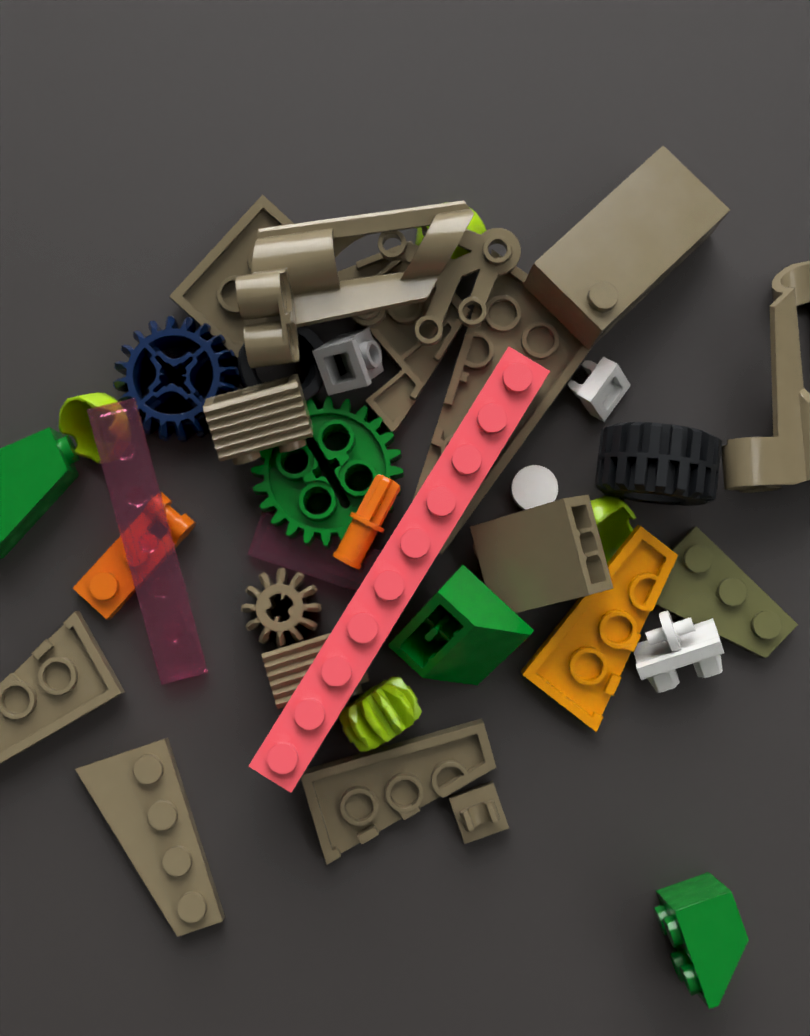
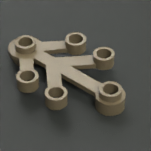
M421 227L423 236H425L428 229L427 227ZM491 228L482 234H478L466 229L458 247L470 253L456 259L450 258L432 289L435 290L426 315L418 319L415 324V336L419 343L424 346H433L442 339V324L460 279L477 271L479 273L471 296L465 298L460 303L458 317L460 322L469 328L478 327L485 321L487 313L486 303L497 276L511 272L517 266L520 259V243L512 232L504 228ZM399 230L381 233L378 238L379 252L383 258L389 261L399 259L410 263L419 247L406 241L404 235ZM389 238H396L401 242V247L396 252H388L384 249V243ZM496 243L503 245L506 249V254L501 258L492 257L488 251L491 245ZM468 305L478 306L481 309V316L476 320L467 319L463 314L465 307ZM388 309L375 311L370 314L351 316V318L358 326L371 329L379 326L384 321ZM426 323H432L438 328V333L433 338H424L420 334L421 327Z

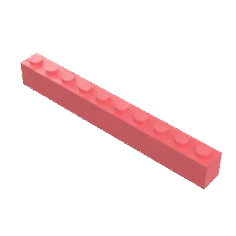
M508 346L248 767L292 793L550 373L549 370Z

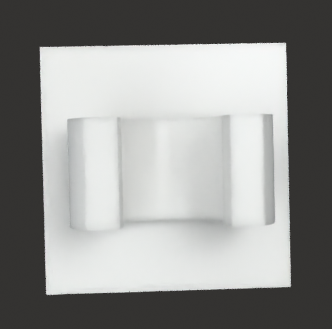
M602 357L598 364L585 360L582 366L586 373L589 374V377L584 384H578L576 381L570 380L568 386L574 395L581 400L590 415L605 422L631 385L617 363L605 357Z

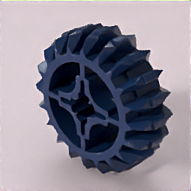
M168 316L165 321L166 329L161 330L155 321H150L148 328L151 335L145 337L140 331H134L133 337L139 343L135 349L129 345L121 346V351L129 357V361L114 363V368L118 372L125 374L126 377L115 380L113 386L118 391L126 392L117 401L123 408L133 407L128 413L129 421L135 424L143 420L141 430L144 433L151 435L158 428L159 438L163 441H168L175 428L178 440L186 442L189 437V427H192L193 431L200 438L206 435V430L202 424L206 421L203 411L205 400L209 397L238 390L236 386L227 383V381L239 378V371L235 367H226L236 359L233 350L221 351L226 340L221 334L211 338V326L204 323L196 330L193 318L186 317L179 329L176 319L173 316ZM177 345H186L198 349L194 354L188 352L181 358L175 359L169 358L162 353V350ZM151 361L156 368L157 375L155 381L148 387L150 392L144 396L143 375ZM211 361L213 381L210 391L204 399L198 391L197 382L199 377L205 372L203 367ZM164 365H168L174 372L177 371L186 380L184 384L191 391L190 394H187L181 387L173 384L169 379L171 375L166 371ZM177 399L186 400L194 408L185 413L171 415L155 411L162 403L166 406Z

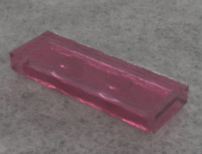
M262 511L247 555L357 592L380 555L381 550L370 547L359 570L332 556L341 542L339 536H333L330 548L325 549L321 536L316 535L309 547L304 543L303 531H300L293 539H290L286 535L289 522H285L275 528L271 523L274 514Z

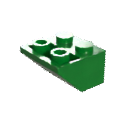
M462 565L406 624L388 646L422 678L478 685L518 648L534 630L468 568Z
M707 872L656 890L661 905L654 907V912L663 935H668L672 946L676 947L677 951L670 953V958L679 981L685 983L690 996L698 994L708 1009L719 1006L749 939L732 891L711 873Z

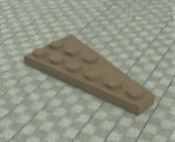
M492 249V252H491V256H492V257H494V258H501V257H503V256H501L500 254H498L496 251H494V250ZM517 266L511 272L497 276L486 303L487 313L485 321L478 327L467 328L413 500L508 346L543 366L550 373L439 552L440 555L448 548L590 352L523 286L528 274ZM474 305L470 320H476L481 316V309Z

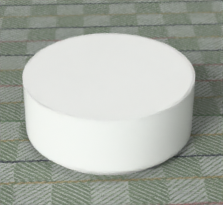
M540 465L524 467L515 475L511 483L512 499L522 510L553 502L558 495L556 477L549 469Z

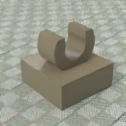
M493 781L448 796L464 844L509 829Z

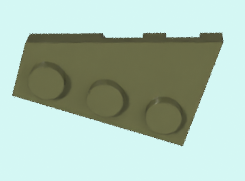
M697 526L692 527L671 549L678 554V557L657 600L656 606L666 611L668 610L669 613L681 619L691 617L693 624L713 618L720 638L761 658H767L798 626L777 603Z

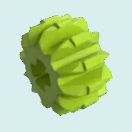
M391 677L388 680H384L363 694H360L359 697L344 707L339 715L343 732L350 743L353 742L359 751L376 749L381 744L389 742L392 738L401 734L402 731L419 719L422 710L417 702L418 698L401 677Z

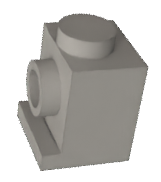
M369 327L338 335L312 351L328 396L366 387L372 383L371 380L384 371L380 343L372 337ZM340 354L346 370V373L340 376L333 355Z

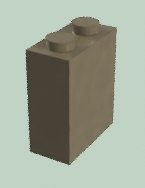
M589 494L563 498L470 526L474 553L479 560L485 585L515 613L614 589Z

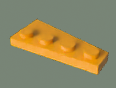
M637 525L607 562L614 589L580 597L521 670L522 675L597 732L603 719L602 714L611 695L614 696L621 680L620 675L631 652H634L639 642L640 632L650 611H653L678 554L642 526Z

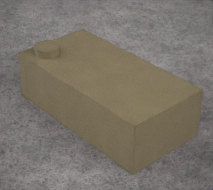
M663 145L533 263L523 286L590 350L716 230L730 209Z

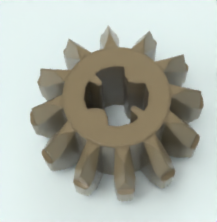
M278 568L276 584L273 583L267 573L263 572L259 574V580L265 588L263 591L253 586L246 588V593L257 598L256 605L242 604L241 611L245 613L256 612L257 618L250 620L245 627L248 631H252L262 625L265 626L259 636L260 643L267 644L274 631H276L277 647L282 648L287 646V631H290L294 641L299 643L305 641V637L298 626L302 624L307 629H317L318 624L314 620L307 618L306 614L307 611L321 612L322 604H307L306 602L307 598L314 596L318 592L315 585L308 586L301 592L299 591L305 579L304 574L297 572L290 584L287 585V570L285 568ZM280 595L282 600L290 598L293 602V606L288 609L290 618L286 621H283L282 616L274 618L271 610L276 607L274 599Z

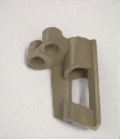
M462 200L259 228L253 252L251 274L236 276L235 281L238 307L244 322L245 351L250 368L299 362L298 327L426 301L464 235L474 212ZM429 226L404 272L339 280L335 258L354 241L369 234Z
M810 261L792 264L776 274L772 280L773 303L769 307L773 437H744L727 440V445L721 447L725 490H739L740 493L766 492L782 489L781 485H795L810 480V393L804 388L797 318V306L810 302Z

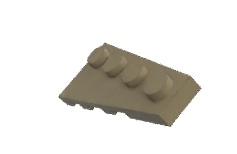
M167 737L76 768L77 774L176 936L179 937L223 922L225 919L224 911L169 738Z

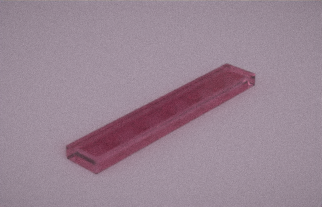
M136 397L89 408L87 413L161 685L208 673Z

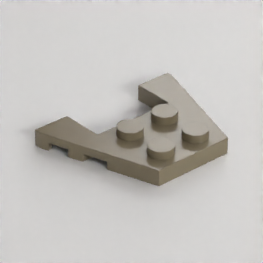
M401 245L390 248L386 251L396 252L397 250H399ZM380 253L357 261L356 265L338 271L339 280L399 273L404 272L409 263L399 259L389 261L383 258ZM435 290L431 291L426 301L388 309L384 321L379 326L370 329L372 337L380 343L381 348L401 370L365 400L367 406L378 418L381 417L383 419L384 426L393 434L398 431L463 326L458 317V308L462 300L456 293L442 324V339L436 345L424 346L419 343L414 330L418 319L426 315ZM465 307V309L463 310V314L466 318H468V316L470 315V309L468 307ZM426 323L420 329V334L427 339L435 337L438 333V328L432 323Z

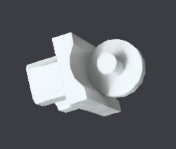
M668 610L659 613L662 627L645 632L647 640L639 642L634 650L636 669L640 679H648L658 693L673 689L680 683L676 671L678 668L693 664L697 676L702 678H708L723 671L721 654H724V649L713 618L697 624H693L691 617L673 623Z

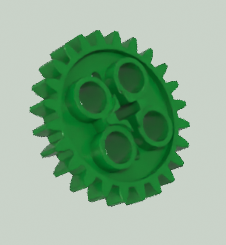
M326 396L323 409H317L311 398L307 401V408L313 425L312 438L317 443L328 466L331 469H335L337 481L350 501V506L348 508L341 506L327 478L321 476L318 462L307 444L302 448L289 452H279L278 446L260 451L261 457L259 459L264 461V465L252 467L251 472L255 477L264 479L263 482L253 487L255 494L261 496L269 495L260 504L261 510L265 513L277 509L271 520L275 528L288 522L286 531L288 538L293 539L300 531H303L306 546L310 547L317 535L321 536L325 549H329L333 536H339L340 540H342L353 519L349 516L351 511L357 512L369 487L363 491L350 489L347 486L349 476L357 471H365L371 475L373 480L378 474L395 480L404 477V472L402 468L390 465L402 458L401 450H387V447L394 442L395 437L393 432L382 435L378 434L384 425L381 417L368 423L369 412L368 407L365 405L356 414L351 413L350 399L346 398L340 409H334L331 397ZM335 432H342L350 438L348 445L339 451H331L325 447L327 437ZM295 454L306 456L308 458V465L301 473L290 474L284 470L285 462L290 456ZM318 493L325 494L331 498L329 509L319 515L312 514L306 509L309 498ZM392 505V507L390 508V510H389L388 513H393V511H394L393 505Z

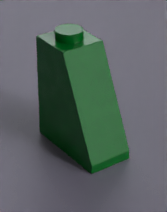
M49 427L0 449V560L8 555L79 477L74 463L79 461L80 458L75 453L76 447L68 435L63 437L61 433Z

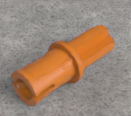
M378 474L375 476L357 512L351 511L349 516L353 519L336 552L334 551L333 557L360 570L361 564L378 531L383 533L385 530L381 526L400 491V485L384 475Z

